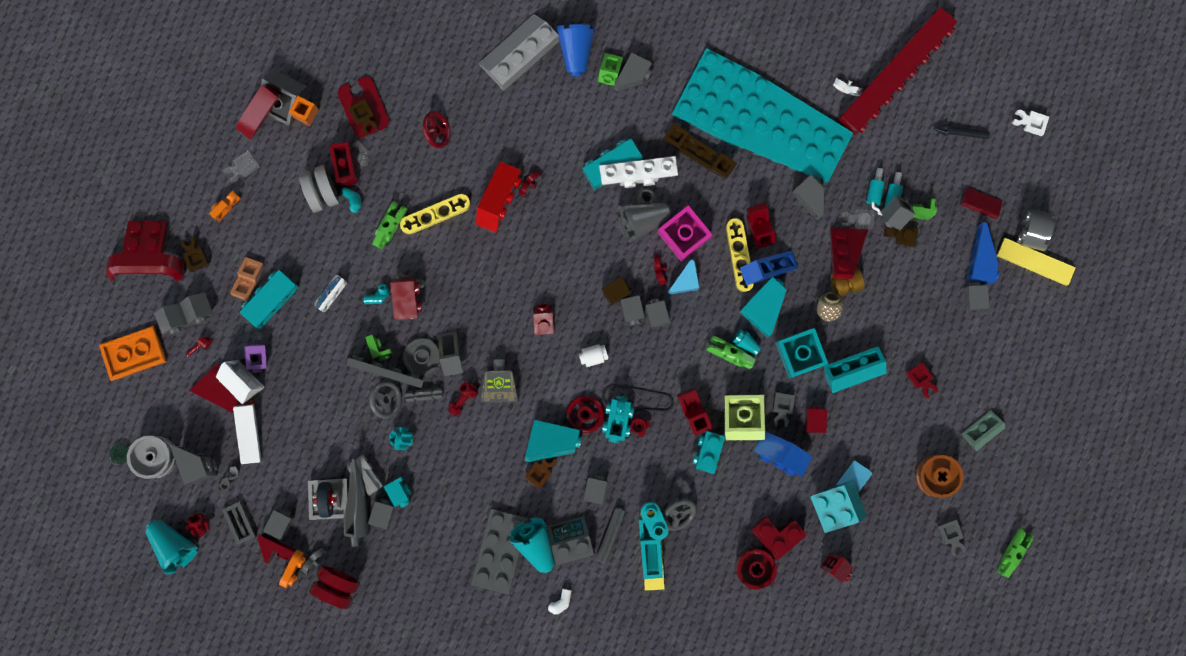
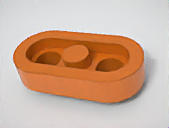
M298 549L295 551L280 580V586L288 588L289 585H294L297 579L295 573L298 568L301 569L306 561L304 552Z

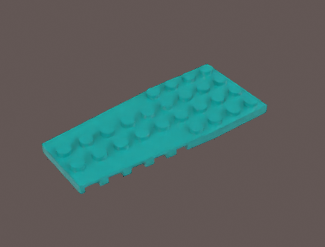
M707 48L672 113L673 116L724 142L749 150L756 155L764 156L773 162L781 163L790 169L805 173L807 176L817 177L824 181V183H828L853 135V132L757 73Z

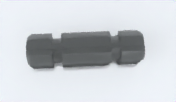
M441 388L405 392L406 402L443 398V390Z

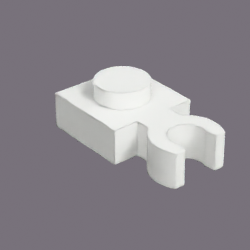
M1023 110L1015 112L1016 115L1021 117V120L1014 119L1012 124L1016 126L1023 124L1025 125L1024 131L1039 136L1044 135L1049 120L1048 116L1030 111L1028 115Z

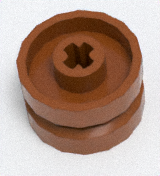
M930 455L925 457L916 466L914 474L918 488L924 494L938 498L950 497L956 494L961 488L964 479L960 464L952 457L946 455Z

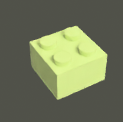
M764 395L725 396L726 440H765Z

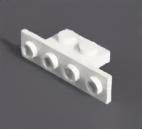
M675 156L599 166L602 185L620 183V186H625V188H634L636 184L642 183L644 186L655 185L659 178L678 176Z

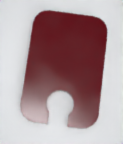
M362 77L357 80L359 86L363 88V93L360 97H353L351 95L349 84L341 86L337 92L351 128L358 138H364L367 135L362 129L363 124L359 126L356 124L348 108L364 99L375 116L370 121L375 122L378 127L376 131L373 126H369L367 128L369 135L381 131L389 125L387 113L376 87L369 77Z

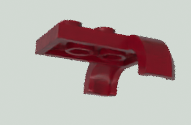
M128 221L122 253L111 255L108 258L106 276L112 282L115 278L114 275L164 274L171 276L176 282L183 279L185 273L184 261L176 256L163 254L168 223L166 221Z

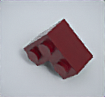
M763 517L750 528L756 538L777 561L807 536L796 521L792 519L779 530L774 527L767 517Z

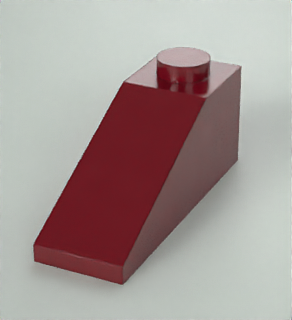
M831 552L820 568L838 582L843 583L850 579L854 567L842 556Z

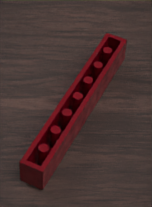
M940 7L838 121L853 132L854 135L858 132L862 134L869 126L867 122L870 118L875 120L882 112L879 108L883 104L887 106L893 100L892 94L895 91L900 92L906 85L904 81L908 77L912 79L919 71L917 66L920 63L924 65L931 58L929 53L932 50L936 52L943 44L941 40L945 36L949 38L956 30L954 25L958 21Z

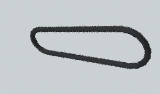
M611 384L607 386L602 393V400L606 406L607 402L605 400V393L611 387H619L624 389L666 396L671 401V405L668 409H650L634 407V410L668 412L673 408L674 401L669 394L619 384Z

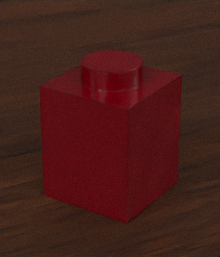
M811 405L810 409H805L804 432L826 433L828 410H822V406Z

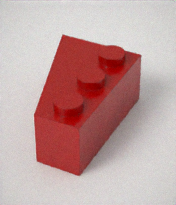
M499 162L477 207L476 225L497 233L502 219L506 216L507 207L514 199L515 188L518 189L522 182L520 169Z

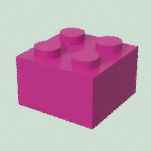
M689 205L660 227L657 232L681 262L712 237V233Z

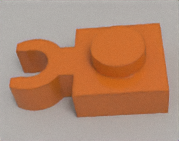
M232 191L224 201L215 203L209 214L220 222L232 209V206L241 198Z

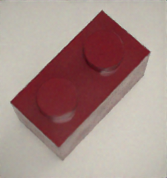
M349 142L329 145L336 183L340 187L358 184L352 146Z
M416 277L392 278L390 285L394 320L418 318L419 312H422V302L418 301L417 294H420V284L416 282Z

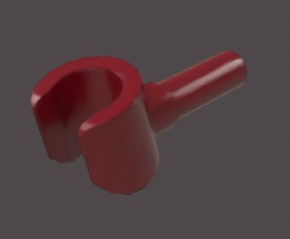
M207 337L199 338L197 344L187 351L186 355L189 357L200 347L204 350L208 349L212 341Z

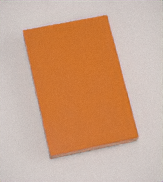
M150 326L99 344L110 381L167 362L155 326Z

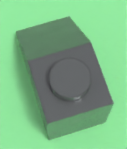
M631 53L614 85V90L618 92L641 85L645 79L649 80L653 72L651 69L652 62Z
M810 175L792 194L818 221L824 213V188L819 178Z
M457 331L438 334L439 358L444 376L463 373Z

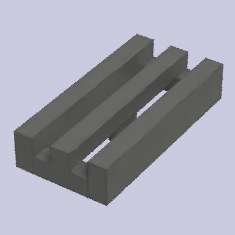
M241 501L222 509L237 545L257 537ZM236 507H238V509H239V511H240V514H241V516H242V518H243V520H244V523H245V525H246V527H247V529H248V532H249V534H250L249 536H248L247 533H246V530H245V528H244V526H243V524H242V521H241V519H240V517H239V515H238V512H237V510H236ZM230 510H232V512H233V515H234V517H235V519H236V522H237V524H238V526H239V528H240V531H241V533H242V535H243V537H244L243 539L240 538V536H239V534H238V532H237V529H236V527H235V525H234V523H233V520H232V518H231V516H230V514H229V511H230Z

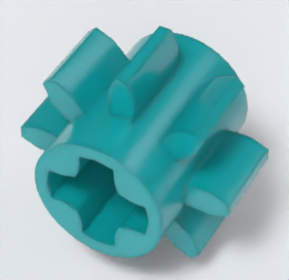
M395 427V431L390 433L389 442L394 446V450H407V446L412 445L413 434L408 432V427Z

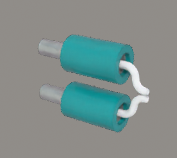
M877 168L875 180L870 181L866 200L867 204H871L872 208L878 211V215L882 214L875 205L879 206L881 203L885 182L881 181L884 170L882 168ZM900 172L895 173L893 184H889L885 207L895 196L901 198L903 186L900 185L902 176Z

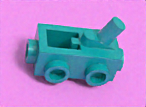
M616 396V399L612 398L611 402H607L606 413L609 414L608 421H604L602 432L606 433L605 438H609V442L620 443V440H625V436L629 437L631 426L627 425L628 418L633 416L634 407L631 406L630 401H627L628 397ZM614 425L620 426V430L618 432L613 431Z

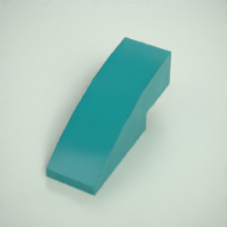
M638 516L643 578H663L661 542L650 536L642 516ZM656 528V533H659V528Z

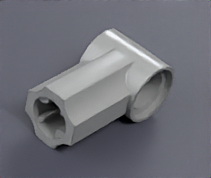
M362 454L356 459L364 489L370 496L383 487V484L373 472L370 462L367 463V458ZM351 463L347 465L349 472L351 471Z

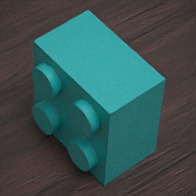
M815 328L775 343L789 379L828 365Z
M853 480L818 491L810 496L825 533L859 523L867 517Z

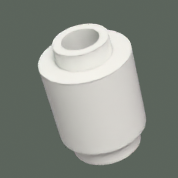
M597 344L583 348L582 353H579L581 364H586V367L604 363V360H608L605 345L600 346Z

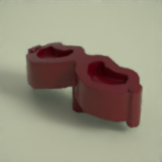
M537 170L531 173L521 186L519 194L525 198L529 186L535 189L536 185L532 182L539 176H542V174Z
M661 255L653 257L655 276L659 285L667 284L662 274V271H667V268H661Z

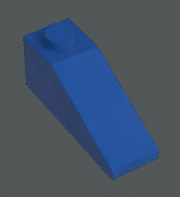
M983 222L978 225L967 280L991 285L998 280L1000 271L997 270L998 260L988 224Z
M792 251L758 259L740 267L747 286L798 269Z

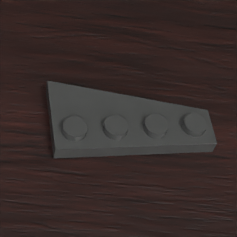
M354 355L352 359L346 358L344 364L346 366L422 388L423 380L419 379L420 375L409 372L407 376L401 374V370L390 367V370L382 368L383 364L374 361L371 364L364 363V358Z

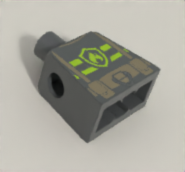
M493 360V371H485L481 403L519 402L513 371H505V360Z

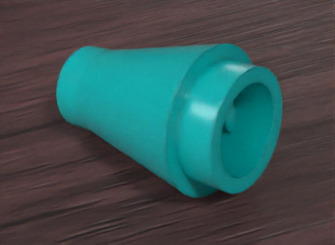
M742 329L732 339L735 346L754 356L761 349V346L758 345L752 336Z

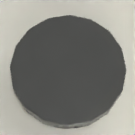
M414 339L408 343L403 353L405 367L411 373L420 376L432 374L440 365L439 347L430 339Z

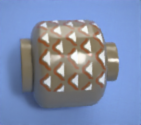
M827 292L820 296L817 306L818 316L828 322L840 318L844 304L842 298L834 292Z

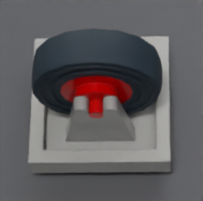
M348 479L308 481L309 520L344 518L348 497Z

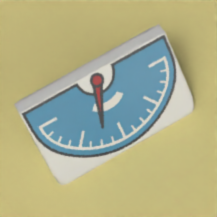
M335 275L316 300L314 306L320 311L326 312L346 286L347 281Z

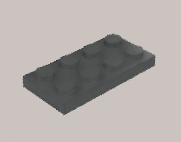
M494 509L490 510L471 585L509 595L520 553L509 540L511 539L510 532L523 521L527 523L528 518Z

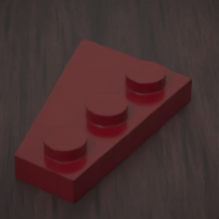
M216 364L189 391L234 414L233 407L242 406V404L216 378L221 367L219 364ZM251 398L243 405L254 404V407H256L258 404Z

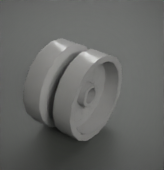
M325 164L315 167V177L309 170L298 174L303 194L314 213L324 209V201L330 207L340 204L333 179Z
M143 436L135 440L129 447L127 464L130 470L138 477L144 479L162 478L170 474L176 467L177 463L171 447L175 445L168 438L162 436Z

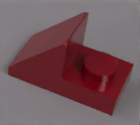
M261 534L257 537L266 565L270 564L275 552H277L279 558L288 560V558H292L296 551L267 535Z

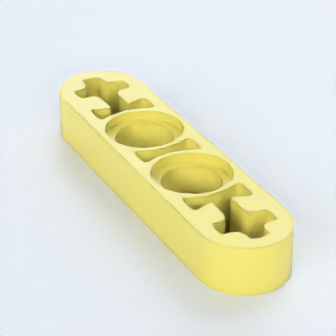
M464 194L456 195L404 217L400 222V228L406 234L416 233L466 212L470 208V200ZM461 198L463 201H467L464 204V208H461V206L454 207L457 210L455 212H453V208L449 204L450 202H453V205H456L459 203L458 200ZM442 206L449 207V213L445 216L439 214V209ZM423 214H431L432 220L429 223L422 222ZM418 216L421 226L418 227L416 223L412 225L411 230L404 228L407 225L406 221L416 222L415 217Z
M731 219L726 225V233L735 282L739 291L748 292L753 288L754 284L748 285L747 288H744V285H740L743 277L742 275L738 276V273L742 274V272L736 266L738 260H744L746 264L750 263L744 225L739 219ZM733 223H735L736 226H740V228L737 230V235L739 236L741 234L742 237H736L734 239H731V236H735L734 230H730V227L733 225ZM736 241L742 242L743 250H734L733 243Z

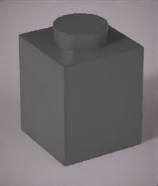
M895 196L881 211V214L884 218V223L888 227L901 230L915 215V212L909 202Z
M974 282L969 283V286L964 288L965 311L989 309L988 285Z
M640 296L621 299L620 303L625 324L630 323V326L641 324V320H644L645 317Z
M658 298L648 301V305H645V310L650 328L668 325L670 320L664 300L659 301Z
M593 475L592 478L588 477L583 501L603 504L607 481H603V476Z
M381 498V501H375L368 524L386 530L389 529L396 508L392 505V501Z
M284 508L273 510L263 532L282 540L285 538L295 517L291 516V512Z

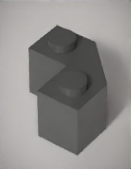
M201 293L188 296L180 303L163 306L154 314L162 335L167 333L175 335L193 324L199 325L207 322V318L213 312L206 294Z

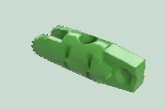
M392 201L375 232L376 237L372 244L379 249H383L386 243L390 242L407 211V207L401 206L395 217H393L398 208V204L395 201Z
M715 335L711 337L710 341L723 349L709 345L706 349L708 352L739 367L743 366L748 369L753 367L756 359L748 355V352Z
M1019 528L1003 554L997 572L1009 578L1020 564L1034 536L1029 533L1026 534L1024 529Z

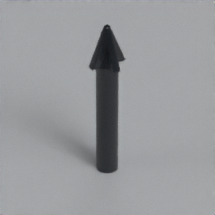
M949 124L933 128V130L944 136L950 134L989 139L990 136L988 131L949 127Z

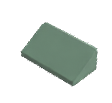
M990 410L966 429L962 435L972 448L978 451L1005 429V423Z

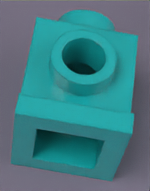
M400 477L384 486L394 507L400 505L403 508L412 503L409 497L411 494L407 484H402L405 480L404 477Z

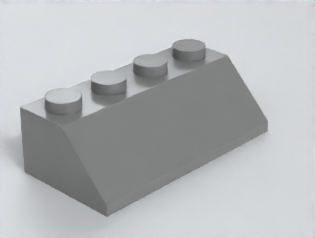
M533 14L478 64L504 91L559 42V35L546 21Z

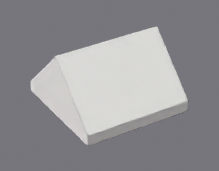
M239 360L223 362L216 376L242 405L264 388L252 373L245 369V366Z

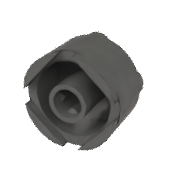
M1032 208L1027 210V213L1023 214L1021 225H1024L1022 232L1018 233L1016 242L1024 247L1045 251L1048 245H1045V241L1051 239L1054 230L1055 219L1052 218L1055 217V214Z

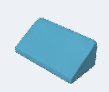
M854 460L836 485L853 480L859 493L872 475V472Z

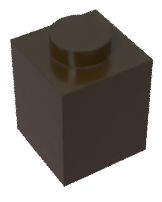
M622 277L601 288L610 306L617 304L621 299L631 296L630 290H632L627 279L624 281Z

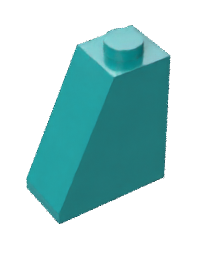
M773 277L740 311L767 338L773 333L786 293L785 284L779 278L774 279Z
M534 420L525 461L531 462L575 453V449L580 448L582 437L579 436L580 430Z

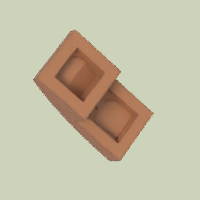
M245 257L237 272L238 278L230 294L245 301L250 300L261 274L263 263Z

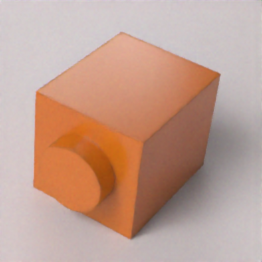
M297 96L289 113L293 118L310 126L319 109L315 104Z

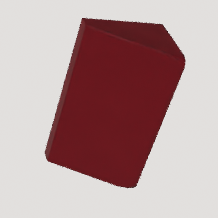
M967 187L960 205L996 219L1000 215L1003 201Z

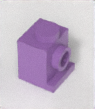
M244 345L245 369H250V373L262 372V369L266 368L265 345ZM253 355L258 356V360L256 362H253L251 360V357Z

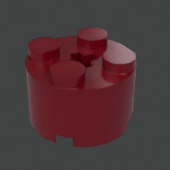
M750 548L744 550L738 556L735 563V572L738 579L745 586L760 590L773 583L777 574V567L770 554L758 548ZM757 564L760 570L754 574L751 568Z

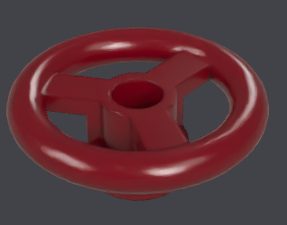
M428 112L423 119V135L431 146L443 148L450 140L449 123L440 112ZM435 117L440 119L444 128L437 124ZM444 134V140L441 143L436 142L438 135Z
M582 395L573 399L568 405L566 418L570 427L580 430L579 433L583 434L596 431L602 425L605 416L604 408L600 401L589 395ZM583 401L595 404L599 413L593 412L590 407L584 405ZM578 404L580 408L578 411L579 419L575 423L572 418V411L575 405ZM583 411L589 412V416L587 418L582 417ZM592 418L598 419L591 427H580L583 422H588Z

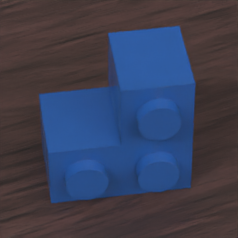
M766 431L765 440H759L754 449V452L760 455V460L768 464L770 461L774 462L773 466L783 470V472L792 477L795 474L803 477L813 457L793 443Z

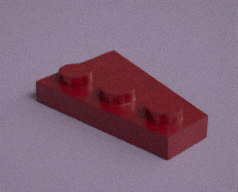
M830 228L833 279H853L868 229Z

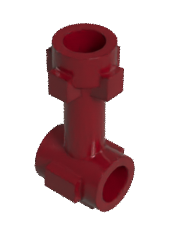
M471 382L461 384L460 392L462 394L455 403L452 402L448 406L447 411L455 417L463 411L461 407L468 397L473 399L478 395L477 387Z

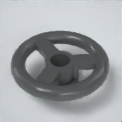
M389 380L378 382L370 393V407L373 413L379 418L388 419L399 411L402 402L399 387ZM383 386L392 388L388 393L378 391ZM396 395L395 406L390 411L391 398ZM377 407H383L384 413L379 411Z
M680 499L668 504L663 512L668 530L677 531L689 525L696 515V505L689 499ZM681 505H688L689 507L684 509ZM689 514V516L679 524L680 520L685 515ZM668 515L673 519L672 525L667 522Z

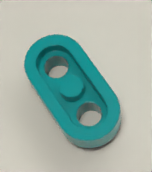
M652 501L644 503L641 507V516L650 536L655 540L664 539L668 535V526L660 507ZM649 510L654 511V514L652 516H649L647 514ZM656 528H661L662 532L656 533L655 530Z

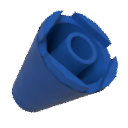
M583 24L569 25L568 28H564V25L557 26L567 73H571V77H581L582 73H586L595 31L594 26L590 27V25Z

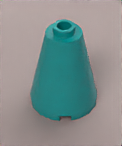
M534 517L530 518L531 522L525 523L523 521L510 532L511 539L509 540L511 544L538 572H550L555 565V559L544 520Z
M153 520L146 526L145 533L165 574L169 575L177 572L176 568L180 565L184 568L197 555L195 550L198 549L197 546L162 520Z

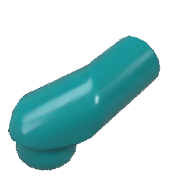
M344 186L340 194L349 199V210L353 213L359 212V209L362 207L360 195Z
M386 284L379 285V289L375 294L364 295V304L383 303L389 296L390 289Z

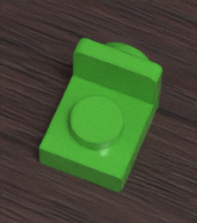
M605 53L600 67L598 82L614 86L618 79L623 57Z
M931 198L928 200L926 208L922 204H913L912 208L915 215L912 218L929 220L935 216L937 212L936 199Z
M374 335L365 337L372 359H378L379 362L390 359L389 355L393 354L392 350L388 349L380 352V349L383 348L379 338L376 339Z

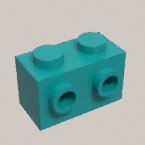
M708 431L700 435L698 445H700L699 453L695 452L692 464H695V469L715 474L725 436Z

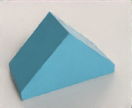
M692 259L670 288L668 293L671 295L699 289L695 262Z

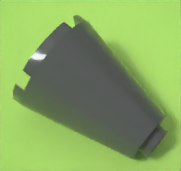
M665 202L627 204L618 206L617 212H621V217H618L619 226L625 238L629 237L628 242H634L668 222L672 216V209Z

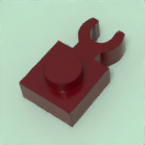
M923 362L905 373L915 389L922 388V394L925 398L930 397L927 392L929 388L934 393L938 392V388L929 382L933 377Z

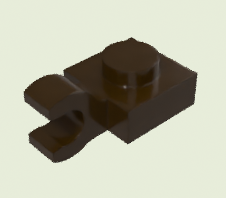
M904 226L901 230L887 227V229H884L883 236L895 238V244L914 248L916 247L919 228Z

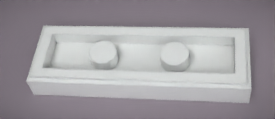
M254 404L234 406L241 464L261 462Z

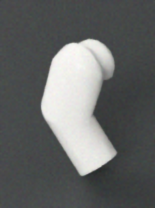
M562 589L561 599L549 604V612L560 614L567 609L572 590Z

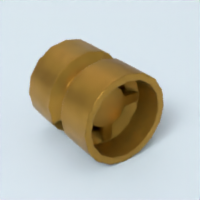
M856 267L853 279H833V273L830 276L834 293H837L840 297L848 295L849 291L856 293L863 291L865 288L863 276L858 267Z

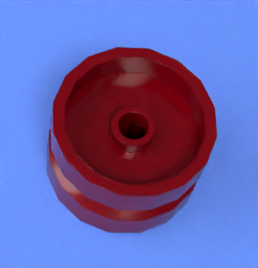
M322 565L317 573L321 581H314L309 590L310 594L332 606L348 609L353 600L348 593H356L360 582L343 571Z

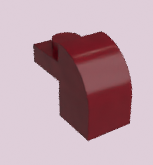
M766 202L747 208V223L757 249L775 244V231L769 221Z
M693 387L677 394L681 410L694 436L712 429L696 389Z

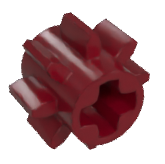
M194 513L185 521L186 526L184 528L187 535L192 533L193 537H202L207 533V530H210L208 525L210 522L207 516L203 517L201 513Z

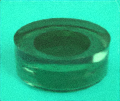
M120 444L113 446L109 453L110 459L116 464L126 463L129 448L126 445Z

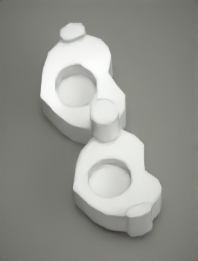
M837 77L833 84L838 90L853 96H860L863 88L851 86L852 81H848L846 84Z

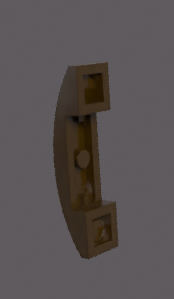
M673 123L663 138L676 150L722 178L727 179L737 165V162L723 153L719 154L675 123Z

